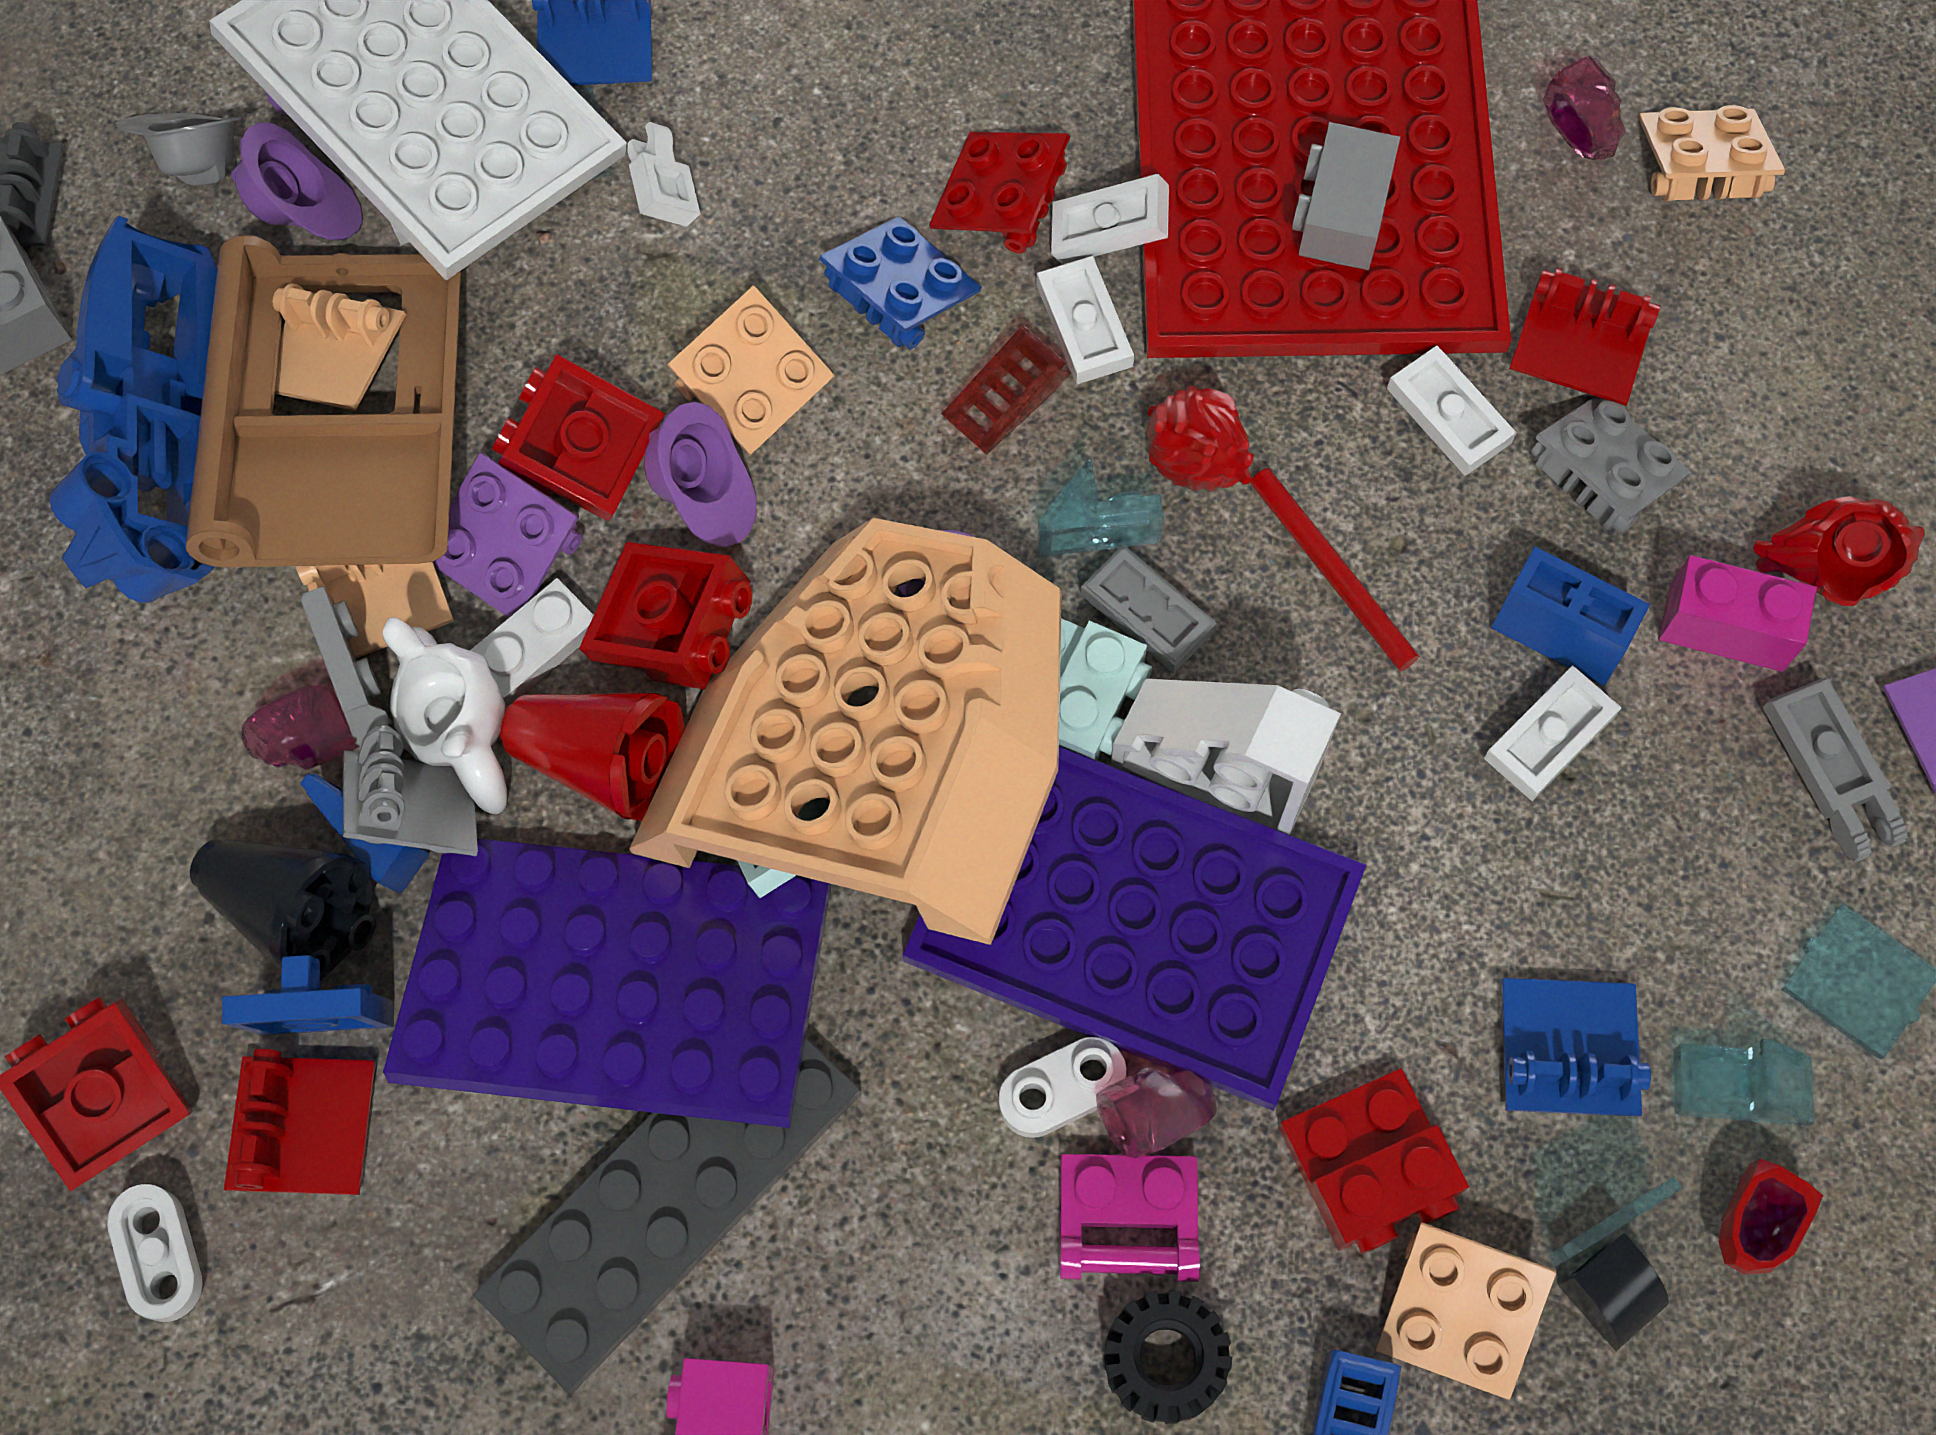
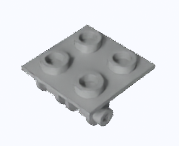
M1597 396L1540 432L1536 436L1539 442L1531 450V454L1538 459L1535 466L1540 470L1542 469L1558 485H1561L1568 479L1562 488L1566 494L1571 493L1582 482L1587 484L1576 499V503L1580 507L1597 493L1598 496L1588 507L1587 511L1607 531L1614 528L1621 535L1629 530L1638 520L1639 516L1636 514L1692 473L1677 460L1669 447L1657 442L1632 420L1630 414L1623 406Z
M387 725L373 727L364 736L360 752L344 750L343 837L364 840L373 844L387 843L429 849L437 853L477 856L475 803L461 783L453 767L432 766L424 762L400 759L403 747L402 738L393 728Z

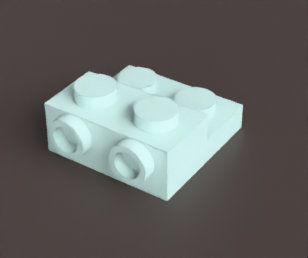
M1061 618L1059 747L1098 761L1102 752L1112 756L1113 743L1125 721L1119 718L1120 713L1128 698L1136 699L1145 679L1150 678L1153 669L1152 666L1145 664L1146 644L1090 620L1086 628H1083Z

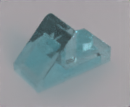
M1087 460L1038 520L1039 557L1120 548L1122 545L1128 547L1160 543L1164 521L1161 495L1144 496L1139 492H1124L1114 495L1108 501L1098 502L1092 460Z
M1761 1039L1749 1049L1680 1044L1674 1049L1675 1115L1811 1126L1814 1124L1812 1057L1771 1039Z

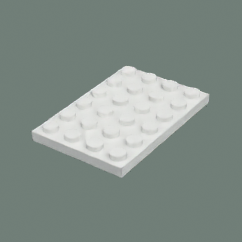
M241 0L209 20L211 35L445 280L454 276L617 162L626 153L627 142L488 0Z

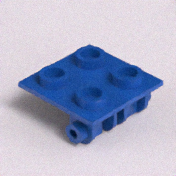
M532 0L533 9L537 11V51L571 86L652 81L651 0Z
M899 216L820 255L819 258L827 266L825 277L829 279V288L845 298L859 314L867 312L866 320L871 325L881 322L879 329L891 339L895 346L901 347L905 345L909 350L915 348L925 335V331L920 328V324L979 293L982 289L956 263L948 259L921 236L915 228L907 224Z
M1516 978L1501 979L1505 1111L1642 1116L1641 1090H1649L1651 1070L1649 1063H1640L1636 984Z

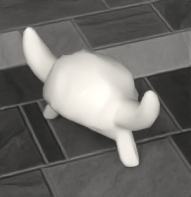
M389 618L385 623L382 635L385 643L396 653L400 663L397 675L393 680L390 711L393 716V729L401 736L403 748L410 752L417 761L432 766H452L471 798L482 810L491 814L501 813L507 804V787L502 769L491 747L496 742L501 731L502 721L505 716V702L498 685L490 673L486 659L480 654L457 647L452 643L437 644L434 637L423 628L410 627L398 618Z

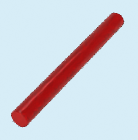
M1265 468L1258 472L1250 481L1252 487L1395 667L1401 672L1414 664L1420 657L1270 468Z

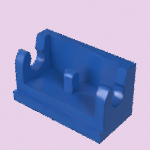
M1534 547L1491 628L1568 668L1574 666L1587 678L1605 686L1627 651L1650 604Z

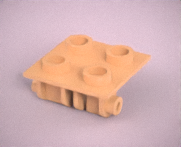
M1728 105L1718 110L1688 111L1683 108L1671 107L1660 112L1639 113L1638 119L1662 171L1652 174L1651 192L1653 196H1662L1664 201L1694 200L1695 191L1699 200H1708L1712 185L1714 195L1718 200L1726 199L1727 196L1728 198H1760L1763 192H1771L1774 189L1775 175H1784L1785 168L1755 109Z
M288 284L285 288H278L273 295L272 302L274 309L281 313L285 323L280 332L275 394L356 411L397 334L406 313L401 310L382 307L376 300L367 299L364 302L350 300L346 294H333L327 290H319L315 294L303 290L300 285Z
M754 285L667 364L679 378L674 382V385L680 394L689 401L696 396L702 404L708 405L723 418L731 436L749 456L835 376Z
M433 561L420 564L296 566L303 585H307L309 591L324 586L334 600V603L346 601L359 636L348 639L355 658L388 647L383 639L382 631L389 618H398L410 627H421L427 632L454 622Z
M1421 1222L1417 1234L1412 1233L1405 1252L1407 1262L1376 1351L1510 1400L1554 1281L1556 1270Z

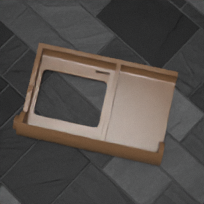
M255 235L232 237L223 243L219 252L186 538V551L192 558L209 566L225 568L420 564L435 561L447 552L461 271L445 280L421 254L349 255L337 253L334 255H280L275 246ZM288 284L300 285L303 290L317 293L319 290H327L332 293L394 292L402 296L401 311H404L406 316L400 326L395 408L390 414L273 415L282 315L274 309L272 301L273 295L278 288H285ZM416 394H421L420 398H417V410L415 414Z

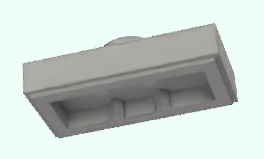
M1124 545L1081 586V596L1129 637L1146 644V651L1173 674L1216 630L1217 623Z

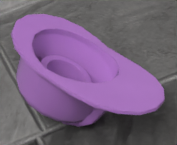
M258 122L245 130L240 140L242 160L232 171L231 177L240 199L253 215L271 225L301 226L310 233L329 240H345L358 232L363 219L361 205L353 190L336 173L310 153L303 143L288 130L273 123Z
M698 402L678 405L666 416L661 428L649 434V443L644 456L646 479L651 489L666 502L675 504L681 518L690 531L702 541L719 547L740 543L751 532L756 518V494L748 472L734 446L731 434L723 418L710 406Z

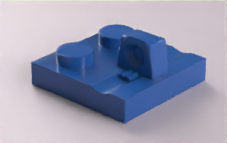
M309 955L288 956L282 958L281 989L267 990L265 994L222 996V1024L259 1035L394 1027V1001L374 994L372 985L333 986L332 990H321L320 961Z

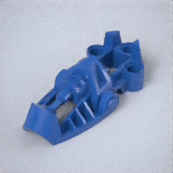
M117 216L101 240L89 268L80 304L77 345L75 350L61 365L56 381L58 382L56 390L61 405L79 410V440L86 456L51 491L49 500L51 510L56 518L75 532V536L62 559L85 588H88L107 579L113 580L118 590L127 598L136 602L149 603L162 596L196 584L215 568L200 563L189 555L186 551V538L217 268L209 248L199 244H183L149 235L129 225L127 218ZM180 294L173 358L149 350L151 336L144 330L146 306L153 308L157 302L163 303ZM154 487L166 490L167 521L138 513V489L150 492Z

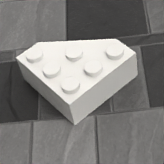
M1145 679L1113 743L1110 765L1290 835L1316 780L1341 713L1330 709L1328 702L1319 695L1304 689L1290 691L1278 685Z

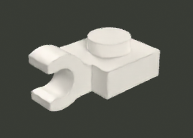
M648 122L645 125L648 142L644 143L634 139L628 142V156L631 160L629 168L640 214L687 227L701 214L690 168L688 165L675 162L673 137L670 129Z

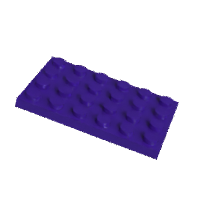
M1059 747L1058 773L991 945L930 930L920 914L903 952V962L1086 1036L1109 1041L1118 1049L1274 1111L1358 890L1366 864Z
M477 838V856L442 853L383 1069L388 1083L786 1128L791 1127L831 893L830 883L796 875L759 898L747 883L740 866L692 861L690 868L640 855Z

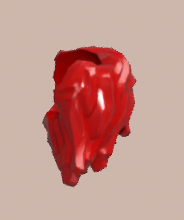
M1189 385L1185 390H1177L1174 395H1168L1163 403L1149 408L1147 415L1150 417V421L1146 429V436L1150 441L1148 450L1149 462L1157 468V471L1164 478L1172 480L1174 485L1187 487L1192 491L1205 489L1208 492H1213L1218 488L1231 487L1238 481L1243 485L1250 483L1252 477L1248 468L1253 462L1254 455L1248 450L1250 444L1247 433L1239 420L1235 401L1229 394L1211 388L1200 389Z
M1849 496L1828 500L1807 510L1806 516L1797 522L1772 534L1771 541L1756 540L1753 549L1760 557L1756 561L1758 572H1783L1800 583L1816 586V593L1824 596L1830 602L1841 606H1855L1863 599L1875 597L1884 593L1889 588H1894L1902 578L1911 573L1913 564L1918 560L1919 547L1925 532L1923 527L1912 526L1907 516L1890 502L1879 499L1862 501Z

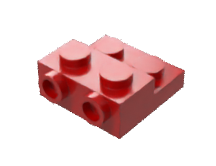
M556 354L547 372L537 367L534 368L518 398L529 404L520 423L509 417L507 418L491 450L502 455L498 462L500 465L551 498L552 494L555 493L609 522L645 454L649 443V434L658 429L665 413Z
M626 542L579 649L591 661L642 669L655 682L705 690L712 673H721L727 666L730 655L727 637L735 618L742 619L750 611L753 598L752 589L749 585L751 581L729 555Z
M99 996L64 1018L71 1029L69 1032L50 1044H47L43 1036L39 1034L4 1056L11 1068L0 1075V1090L70 1192L193 1112L156 1057L159 1054L158 1050L123 999L107 1007Z
M1402 1068L1284 1120L1278 1126L1338 1251L1353 1244H1357L1361 1254L1379 1248L1399 1237L1394 1227L1395 1225L1417 1215L1420 1221L1425 1224L1442 1219L1460 1209L1456 1197L1469 1188L1438 1124L1431 1127Z

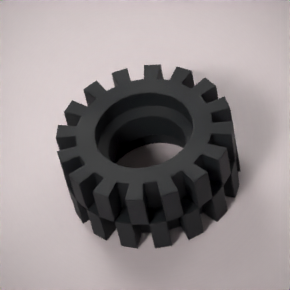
M1169 1290L1167 1293L1157 1294V1291L1146 1293L1143 1298L1137 1301H1131L1124 1307L1119 1316L1115 1318L1106 1338L1103 1364L1112 1393H1116L1122 1401L1121 1405L1129 1412L1134 1411L1142 1416L1141 1419L1152 1423L1159 1421L1165 1422V1424H1177L1180 1421L1190 1420L1200 1415L1223 1392L1228 1382L1226 1381L1228 1373L1232 1368L1233 1356L1229 1354L1231 1341L1228 1331L1224 1333L1220 1325V1317L1214 1310L1212 1312L1208 1311L1202 1305L1204 1301L1195 1296H1192V1298L1182 1296L1181 1291ZM1159 1330H1172L1180 1333L1189 1341L1193 1349V1369L1184 1381L1175 1385H1162L1153 1381L1146 1375L1140 1363V1349L1143 1341L1150 1334Z

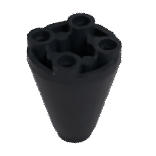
M215 839L205 843L192 860L190 880L194 886L198 887L200 895L281 971L283 957L309 955L320 961L321 981L326 973L332 971L351 950L358 951L363 949L374 934L376 920L373 915L369 914L372 898L370 866L345 853L226 839L224 841Z

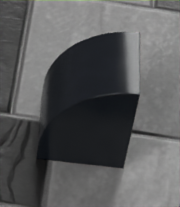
M1625 1233L1607 1242L1559 1285L1560 1289L1615 1351L1619 1350L1669 1304L1667 1291L1657 1272Z

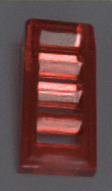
M1022 325L941 415L987 455L1059 388L1070 376V369L1061 357ZM1025 357L1042 371L1035 380L1018 366ZM1008 373L1026 388L1020 396H1017L1000 381ZM991 389L1010 405L1003 414L983 397ZM973 405L994 422L987 432L966 414Z

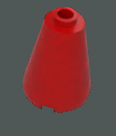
M659 693L524 694L505 708V716L502 721L499 737L509 756L624 819L642 821L683 735L685 724L682 710L678 703L666 700L668 697L662 696Z

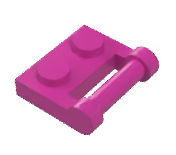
M1061 1154L1060 1279L1081 1280V1273L1175 1274L1177 1282L1199 1281L1197 1156ZM1081 1227L1176 1229V1247L1082 1245Z

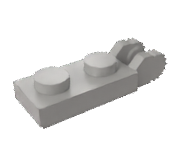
M323 586L303 593V597L300 599L352 736L357 739L355 743L361 748L364 736L373 727L387 725L393 728V721L389 718L386 711L374 707L370 698L380 694L381 691L368 659L356 661L348 639L359 636L346 601L334 603V600Z
M1824 677L1770 699L1764 705L1763 710L1824 818H1830L1832 834L1837 843L1841 845V850L1844 851L1845 856H1848L1850 861L1853 860L1854 862L1871 856V840L1868 838V833L1864 831V826L1853 809L1864 803L1867 819L1873 829L1876 830L1881 842L1883 841L1889 847L1905 842L1906 838H1908L1907 825L1904 823L1897 806L1888 792L1891 787L1829 679Z

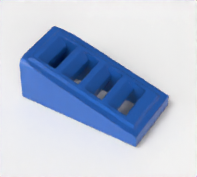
M307 773L300 783L356 858L370 866L371 877L384 887L397 893L403 892L430 855L427 852L428 849L387 843L373 844L364 840L343 837V789L315 773L312 775Z
M1340 1350L1328 1352L1326 1354L1311 1435H1388L1402 1366ZM1342 1376L1376 1384L1375 1398L1340 1389ZM1336 1405L1372 1414L1370 1427L1333 1418Z

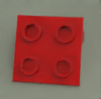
M969 132L929 227L942 230L1001 232L1005 237L1004 246L1008 250L1019 254L1024 253L1027 247L1034 246L1037 240L1036 232L1040 224L1038 219L1047 216L1049 211L1048 204L1052 203L1055 197L1054 189L1057 181L1066 171L1067 163L1064 159L1066 155L1064 151L1069 142L1070 135L1068 133Z
M1557 267L1555 273L1543 269L1539 276L1509 369L1627 406L1650 328L1654 327L1661 305L1651 303V296L1646 294L1642 297L1621 290L1619 295H1615L1616 285L1609 283L1606 291L1596 289L1598 279L1592 278L1589 285L1586 286L1584 285L1585 279L1564 273L1562 268Z
M255 1049L253 1057L242 1056L224 1190L360 1195L376 1062L374 1060L282 1058L280 1051L272 1049Z

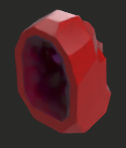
M1761 1158L1750 1163L1739 1180L1736 1191L1721 1218L1722 1224L1718 1242L1724 1264L1744 1275L1770 1273L1795 1255L1818 1211L1823 1195L1810 1183L1778 1164Z

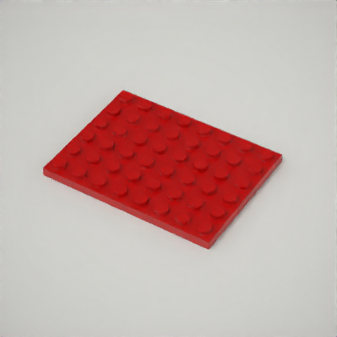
M1132 0L1139 178L1159 174L1169 185L1168 238L1142 244L1147 358L1425 354L1435 346H1438L1445 354L1507 353L1511 343L1478 0ZM1329 122L1400 137L1379 234L1369 270L1298 255L1303 232L1292 230L1300 194L1312 196L1315 182L1304 180L1312 144L1324 146Z

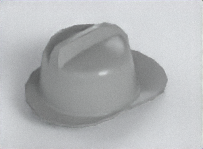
M159 113L121 119L115 125L118 130L143 135L158 168L163 174L176 176L186 184L197 186L222 182L225 178L226 165L234 159L233 121L241 120L242 116L224 119L191 113Z

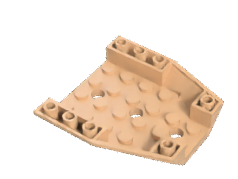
M877 518L870 519L831 544L732 655L725 669L708 682L629 848L632 854L690 868L697 850L894 899L916 905L927 928L930 930L991 945L1059 769L1062 601L1060 588L987 539ZM911 579L925 581L923 588L913 596L898 597L894 595L899 586L908 583ZM864 686L879 688L876 697L870 703L863 706L847 704L850 695ZM815 798L830 800L827 811L821 817L811 821L798 819L799 811L805 803Z

